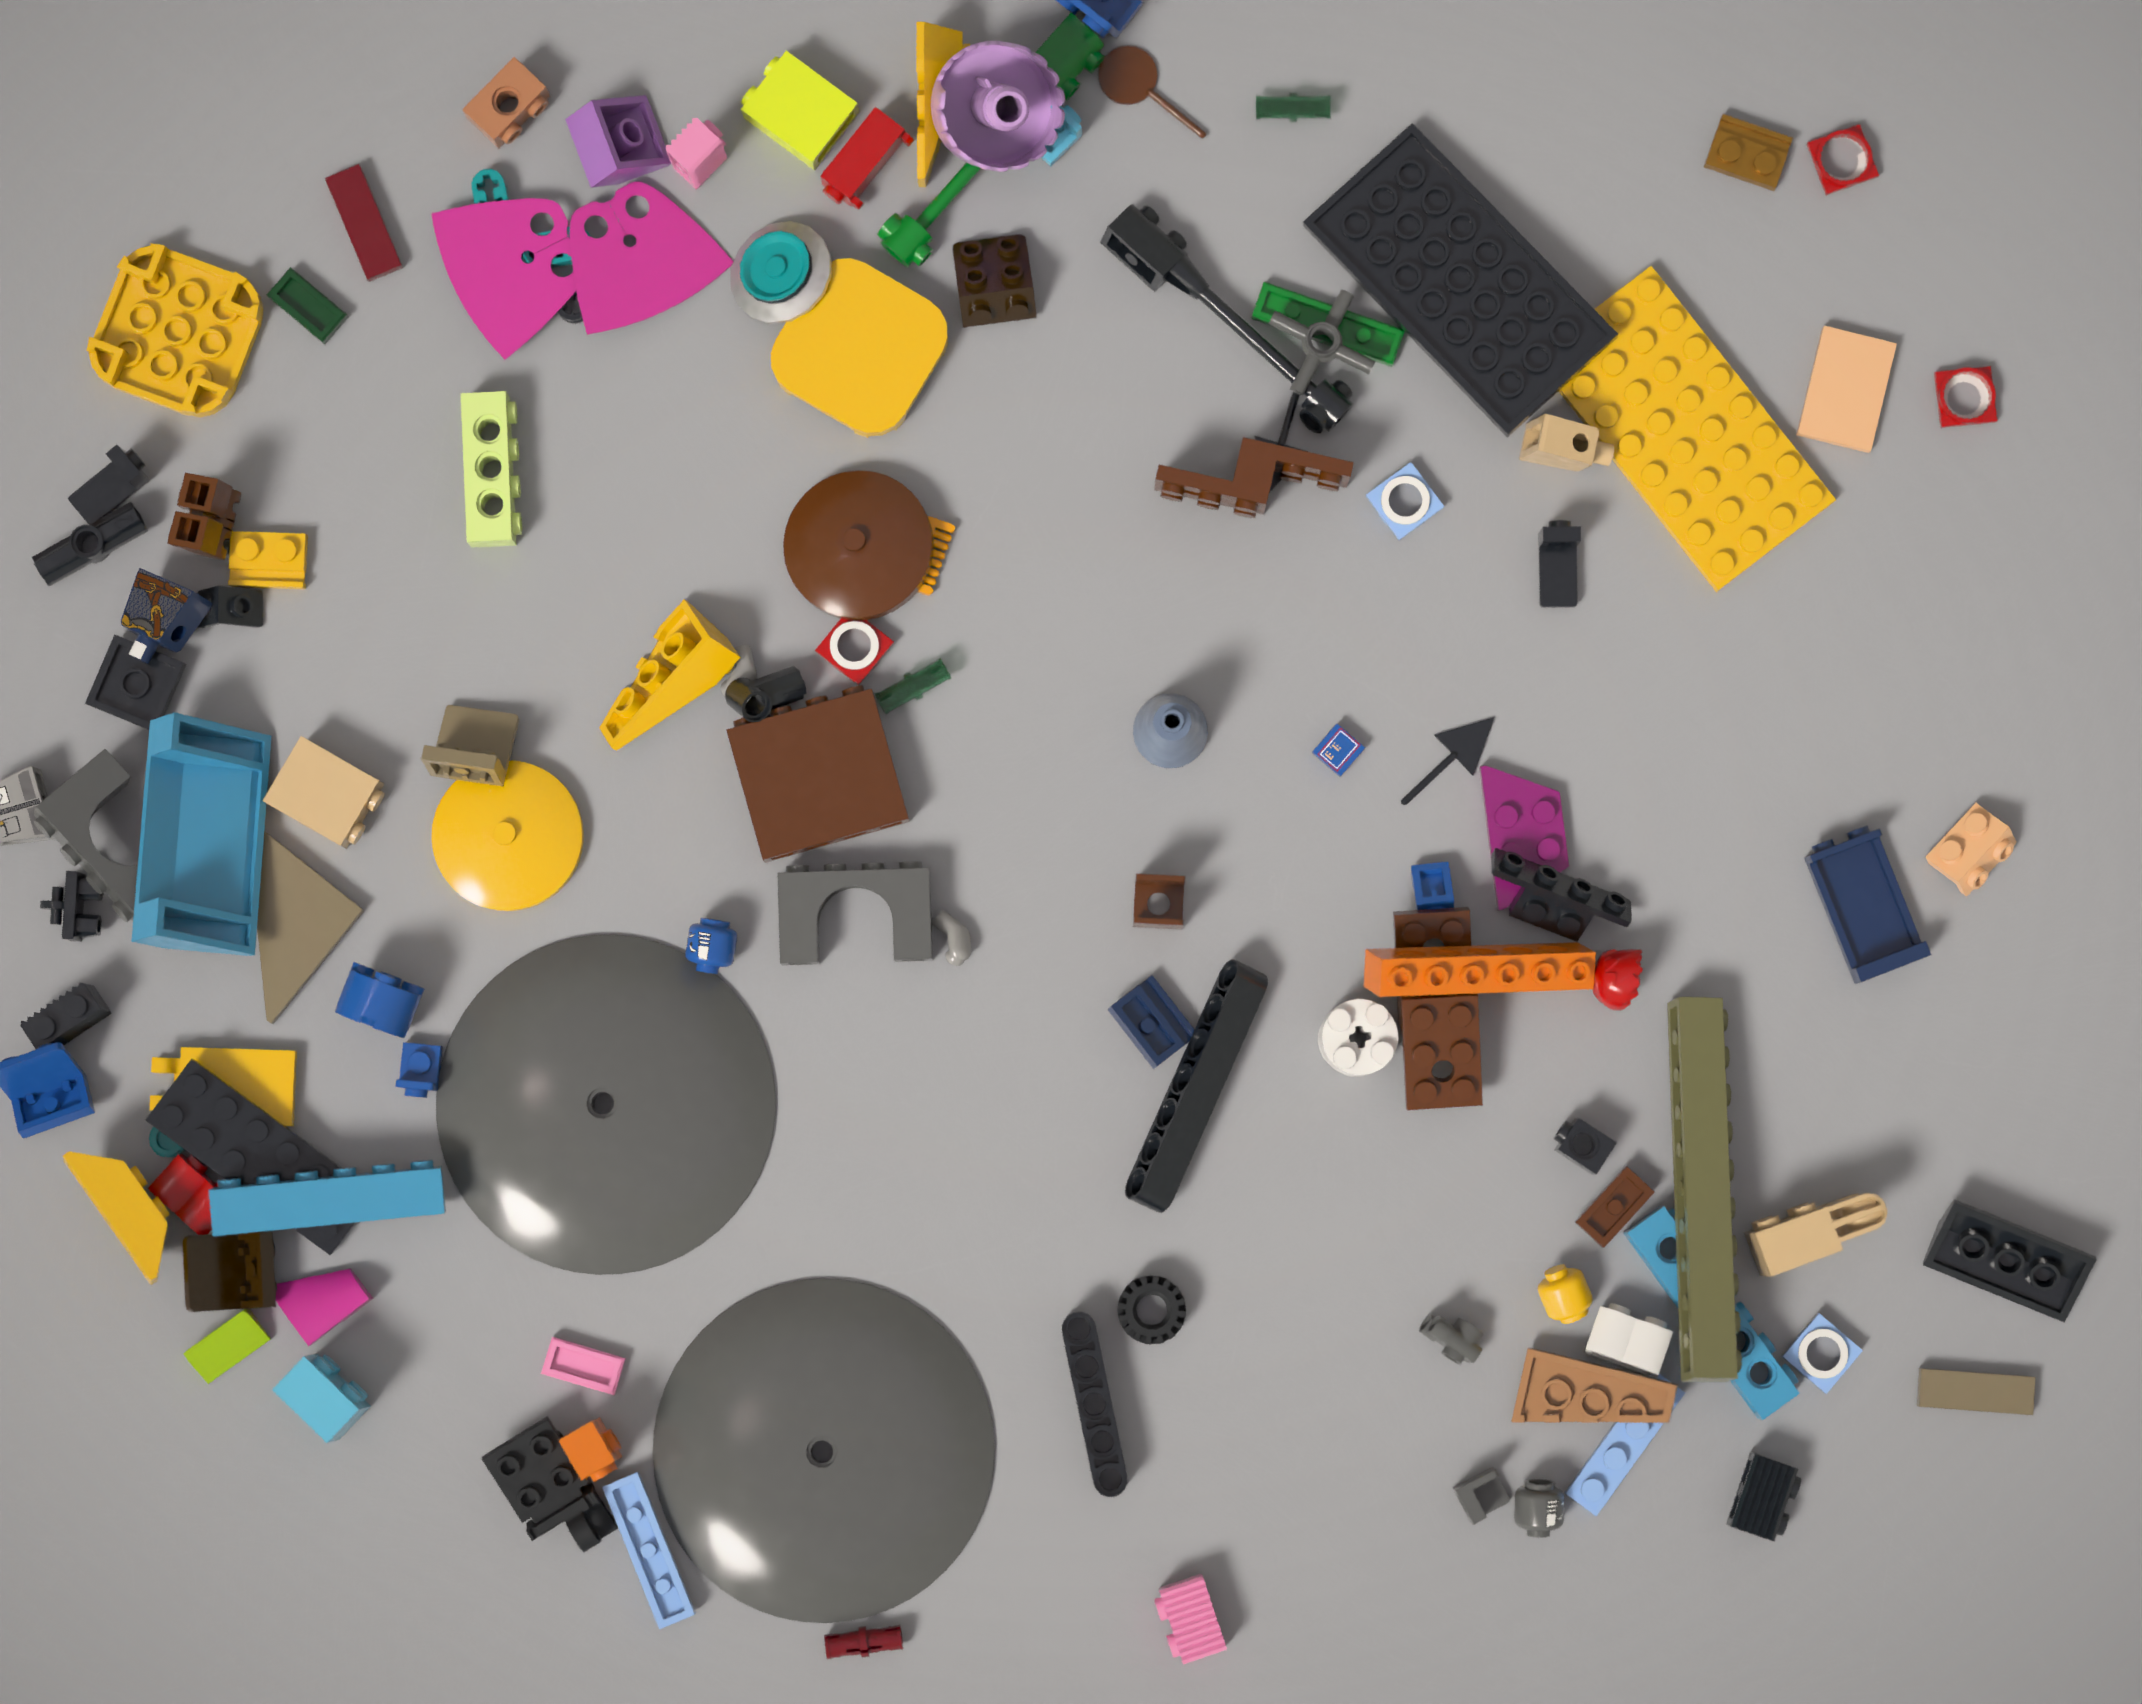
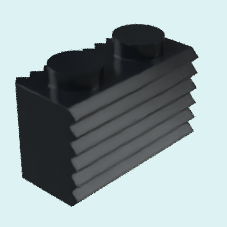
M79 982L78 987H72L71 992L66 991L65 996L60 995L59 1000L53 999V1003L47 1004L46 1009L40 1008V1013L34 1012L33 1017L28 1016L27 1022L21 1021L20 1026L34 1048L37 1049L41 1045L48 1043H62L65 1045L112 1013L95 986Z
M1750 1452L1726 1525L1773 1542L1776 1535L1782 1536L1789 1521V1514L1784 1513L1788 1499L1794 1500L1801 1485V1478L1796 1476L1798 1468Z

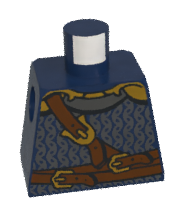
M139 568L121 618V626L138 635L128 655L149 664L158 646H162L175 653L181 651L213 603L190 589Z

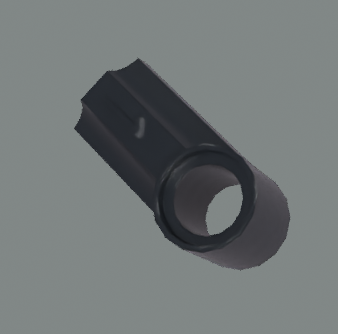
M792 666L752 681L744 677L737 678L727 687L725 700L743 718L755 723L765 719L773 709L804 699V695L807 693L800 671Z

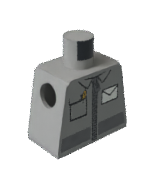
M30 766L0 780V846L55 839L53 836L50 838L44 836L34 823V820H36V817L33 815L35 807L48 796L40 769Z

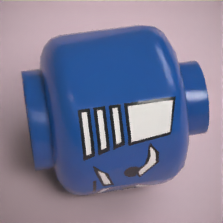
M700 918V923L690 926L685 957L690 962L697 963L696 971L718 974L719 967H729L733 964L737 933L729 928L730 922Z

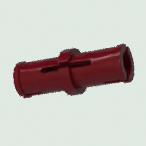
M901 1625L878 1629H867L866 1626L858 1627V1631L824 1635L827 1659L849 1655H861L864 1658L870 1657V1653L903 1650Z

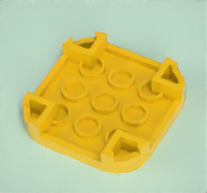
M151 243V246L138 248L127 257L124 255L117 266L120 271L94 337H89L87 351L89 352L92 368L105 383L127 394L188 416L201 418L216 414L227 406L234 395L258 335L264 313L261 296L249 280L237 272L233 273L168 249L165 245Z
M852 258L836 259L832 261V276L824 296L810 312L791 322H786L777 336L771 351V368L779 386L790 396L792 394L847 426L855 434L867 438L869 436H882L893 430L896 431L903 424L907 413L940 358L944 357L948 346L947 323L941 310L930 300L870 265Z

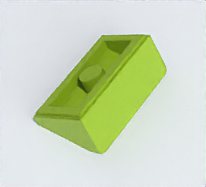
M249 1308L235 1315L185 1351L183 1355L202 1378L210 1384L270 1341L271 1338Z

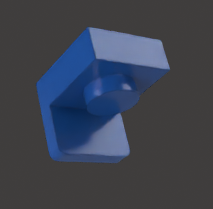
M1449 862L1411 865L1416 910L1454 908V894Z
M403 1042L399 1080L396 1079L395 1087L405 1088L404 1096L427 1098L428 1091L438 1090L443 1046Z

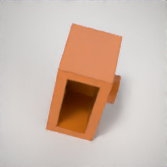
M600 1417L558 1440L581 1481L591 1476L593 1482L618 1469L615 1461L622 1457L619 1451L622 1447L612 1429L607 1430Z

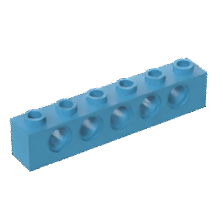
M1659 1206L1624 1231L1623 1234L1678 1308L1677 1257L1666 1259L1661 1255L1659 1249L1660 1243L1667 1237H1671L1676 1241L1675 1210L1671 1208L1667 1211L1665 1206ZM1739 1301L1735 1304V1311L1740 1315L1739 1331L1745 1336L1746 1343L1740 1351L1742 1367L1738 1373V1379L1731 1380L1730 1382L1756 1418L1764 1420L1800 1394L1794 1386L1799 1381L1786 1363L1782 1366L1778 1364L1772 1355L1776 1351L1774 1345L1763 1332L1757 1335L1749 1324L1754 1320L1744 1304ZM1757 1362H1763L1768 1369V1376L1762 1383H1755L1750 1377V1369Z

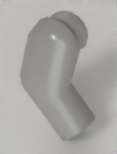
M750 645L735 647L741 658L735 663L736 669L721 684V692L724 697L729 684L737 678L744 677L751 681L757 679Z
M942 910L932 925L948 936L949 950L945 953L946 960L951 965L960 966L965 960L969 959L972 952L970 932L963 924Z

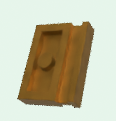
M1722 114L1704 168L1774 191L1793 138Z

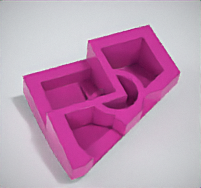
M351 1268L276 1283V1302L308 1346L313 1345L334 1327L347 1320L374 1299Z

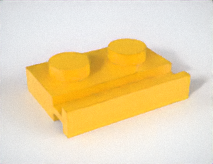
M232 531L228 585L230 587L305 589L308 535L305 533Z

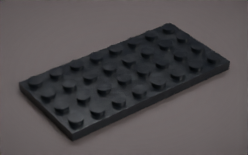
M1413 123L1303 221V227L1507 438L1618 337V333Z

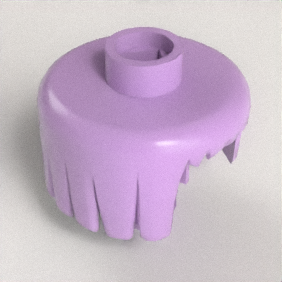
M983 41L967 46L947 61L934 83L931 96V114L936 132L950 152L973 166L999 172L1027 167L1029 161L1038 160L1046 154L1047 149L1045 146H1051L1058 138V133L1055 129L1061 128L1064 123L1065 112L1060 106L1065 102V95L1063 89L1057 86L1060 81L1059 76L1052 68L1047 67L1048 62L1046 59L1032 52L1028 47L1003 41Z

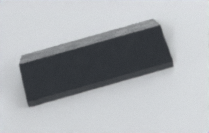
M1954 1199L1937 1224L1923 1260V1265L2065 1323L2097 1258L2094 1255Z

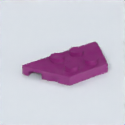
M1480 766L1490 857L1494 849L1499 848L1506 852H1515L1524 859L1534 863L1551 866L1558 872L1568 868L1569 860L1560 792L1489 766ZM1493 876L1497 911H1501L1510 906L1521 886Z

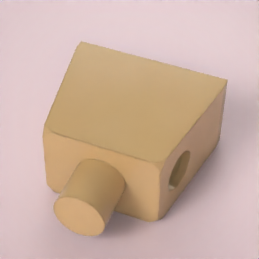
M1543 414L1526 423L1519 460L1571 471H1581L1592 466L1593 463L1609 466L1614 454V445L1598 441L1599 429L1596 427Z

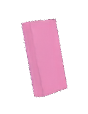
M552 1337L541 1374L615 1395L626 1358Z

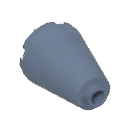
M1162 694L1150 699L1140 708L1134 720L1133 737L1137 749L1151 764L1165 769L1181 768L1195 760L1203 751L1208 737V725L1203 711L1194 701L1179 694ZM1175 721L1179 724V726L1176 728H1169L1166 726L1165 722Z

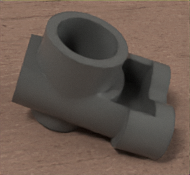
M1429 1315L1424 1319L1419 1328L1420 1333L1433 1342L1436 1341L1444 1347L1441 1353L1456 1364L1461 1365L1463 1360L1474 1363L1482 1352V1348L1478 1346V1343L1484 1333L1461 1318H1458L1455 1324L1452 1325L1439 1315L1436 1317Z

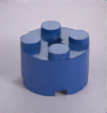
M353 962L338 999L335 1013L356 1022H362L385 1033L405 1038L425 989L403 981L402 986H400L401 978L383 971H376L375 975L372 976L375 969Z

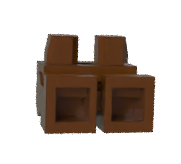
M185 473L177 506L190 510V512L175 511L167 544L183 548L199 556L225 560L228 550L224 548L223 542L225 539H231L237 515L233 512L232 507L234 503H240L242 493L232 489V486L217 478Z

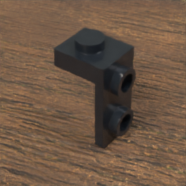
M115 445L106 453L112 462L68 497L69 502L89 525L111 513L150 481L141 470L146 464L132 448L126 452L119 445Z
M1549 521L1548 527H1542L1538 533L1539 605L1542 608H1574L1578 604L1577 546L1581 542V526H1571V521Z

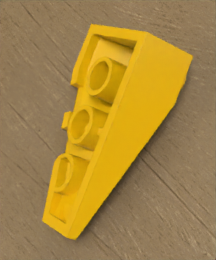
M685 599L660 625L653 637L658 640L648 659L640 658L635 667L639 670L636 679L631 687L621 690L599 727L610 747L616 751L717 685L741 658L728 638Z

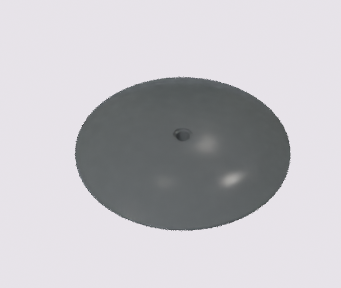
M590 935L549 944L525 955L496 975L476 995L453 1030L442 1059L438 1090L436 1092V1121L444 1160L454 1184L478 1219L497 1237L524 1255L555 1268L595 1275L624 1274L660 1266L687 1254L716 1234L736 1214L756 1184L768 1156L776 1114L775 1084L768 1051L755 1021L734 991L716 974L696 971L697 963L687 960L683 952L659 942L623 935ZM608 1093L613 1098L614 1105L608 1114L601 1115L595 1109V1100L600 1094Z
M810 1279L780 1284L757 1292L737 1302L718 1315L697 1335L675 1365L664 1388L658 1407L653 1435V1467L658 1497L666 1520L676 1540L689 1559L716 1586L736 1600L758 1611L799 1622L835 1623L870 1617L908 1601L929 1587L950 1567L972 1537L987 1502L994 1470L995 1445L989 1404L981 1381L959 1344L943 1326L908 1300L869 1284L841 1279ZM826 1441L832 1446L833 1456L829 1461L821 1462L814 1457L812 1448L816 1442Z

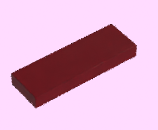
M360 164L326 177V183L368 282L402 269V263Z

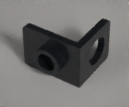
M215 586L197 592V594L207 600L210 598L211 603H213L209 617L205 615L198 628L219 624L254 628L263 626V592L261 590Z

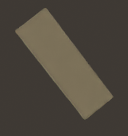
M1919 1368L1918 1407L2033 1415L2035 1377Z

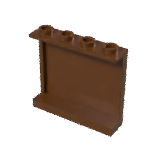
M863 685L850 687L841 691L843 697L828 700L827 695L815 697L805 701L807 707L793 711L791 706L776 708L770 711L769 718H765L760 722L753 723L745 718L733 721V728L726 729L761 856L765 863L910 822L872 688L864 690Z

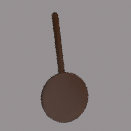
M1121 46L1113 49L1105 56L1099 66L1098 80L1102 91L1109 99L1119 104L1132 105L1150 97L1200 138L1206 137L1204 130L1154 91L1157 83V67L1152 57L1146 51L1135 46Z

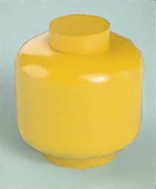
M1565 1264L1553 1266L1544 1272L1545 1278L1539 1283L1537 1290L1549 1318L1560 1320L1562 1324H1569L1585 1317L1589 1313L1588 1308L1593 1302V1296L1583 1272L1577 1268H1566Z

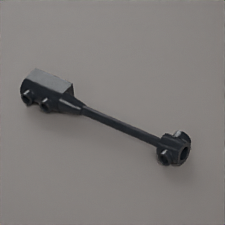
M1131 204L1107 227L1100 243L1155 292L1167 281L1194 299H1199L1285 378L1293 383L1299 369L1209 289L1208 283L1188 258V253L1184 251L1187 247L1185 238L1174 230L1165 234L1157 226L1160 219L1151 207L1143 206L1139 210ZM1324 379L1318 386L1310 381L1304 393L1307 398L1301 405L1303 409L1300 411L1299 416L1302 423L1314 433H1322L1325 429L1328 432L1331 431L1354 405L1349 400L1352 397L1350 387L1341 380H1336L1331 384L1327 379Z

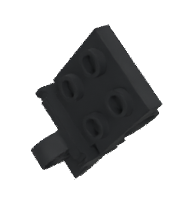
M548 1416L482 1456L483 1463L521 1522L523 1523L532 1518V1520L527 1522L526 1533L532 1541L565 1521L576 1544L583 1552H586L599 1544L602 1538L618 1529L616 1522L596 1493L594 1485L590 1483L582 1488V1486L588 1483V1477L581 1481L558 1441L564 1436L559 1430H556Z

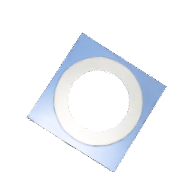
M1412 462L1366 494L1367 499L1376 509L1380 518L1388 525L1398 540L1421 526L1426 520L1445 507ZM1403 483L1414 485L1422 495L1421 508L1417 513L1408 517L1397 515L1389 505L1390 492L1395 486Z
M1818 1313L1796 1337L1782 1357L1827 1394L1863 1350ZM1829 1337L1838 1344L1841 1356L1838 1364L1833 1369L1820 1371L1813 1368L1808 1362L1807 1348L1815 1338Z

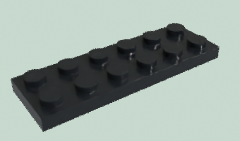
M193 1058L145 1119V1121L223 1178H241V1185L255 1184L256 1177L279 1174L280 1181L295 1180V1173L305 1171H318V1177L334 1176L333 1169L342 1168ZM354 1223L293 1229L331 1255Z

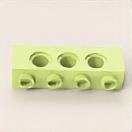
M506 391L461 393L467 543L472 548L516 545V535H522L521 513H515V498L521 497L520 477L513 474V461H519L518 439L512 438L511 424H517L518 422L516 401L510 402V397ZM487 425H499L500 433L496 439L491 441L482 439V431ZM490 461H498L502 465L501 472L494 478H487L483 475V469ZM492 498L503 500V508L496 515L485 513V505Z

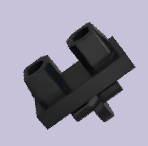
M66 871L64 901V887H52V900L40 901V909L51 910L50 924L61 925L63 911L62 939L81 942L82 937L87 938L101 935V916L83 914L84 900L102 901L104 892L99 894L92 888L86 879V874L78 871Z

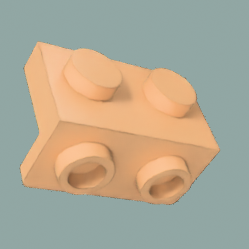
M1975 803L1925 858L1928 864L1953 881L1963 895L1968 896L1973 890L1979 889L1986 882L1990 871L1999 862L2005 861L2011 855L2016 840L2009 826Z

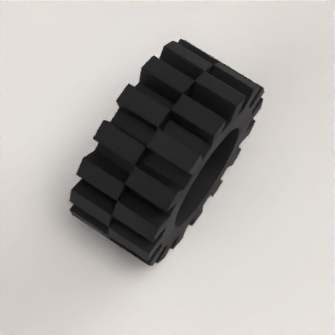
M1150 1275L1133 1280V1282L1126 1286L1118 1301V1317L1122 1328L1132 1339L1144 1344H1160L1172 1339L1182 1328L1186 1318V1303L1181 1291L1171 1281L1160 1276ZM1147 1295L1161 1297L1167 1307L1165 1318L1156 1325L1143 1323L1137 1315V1305Z

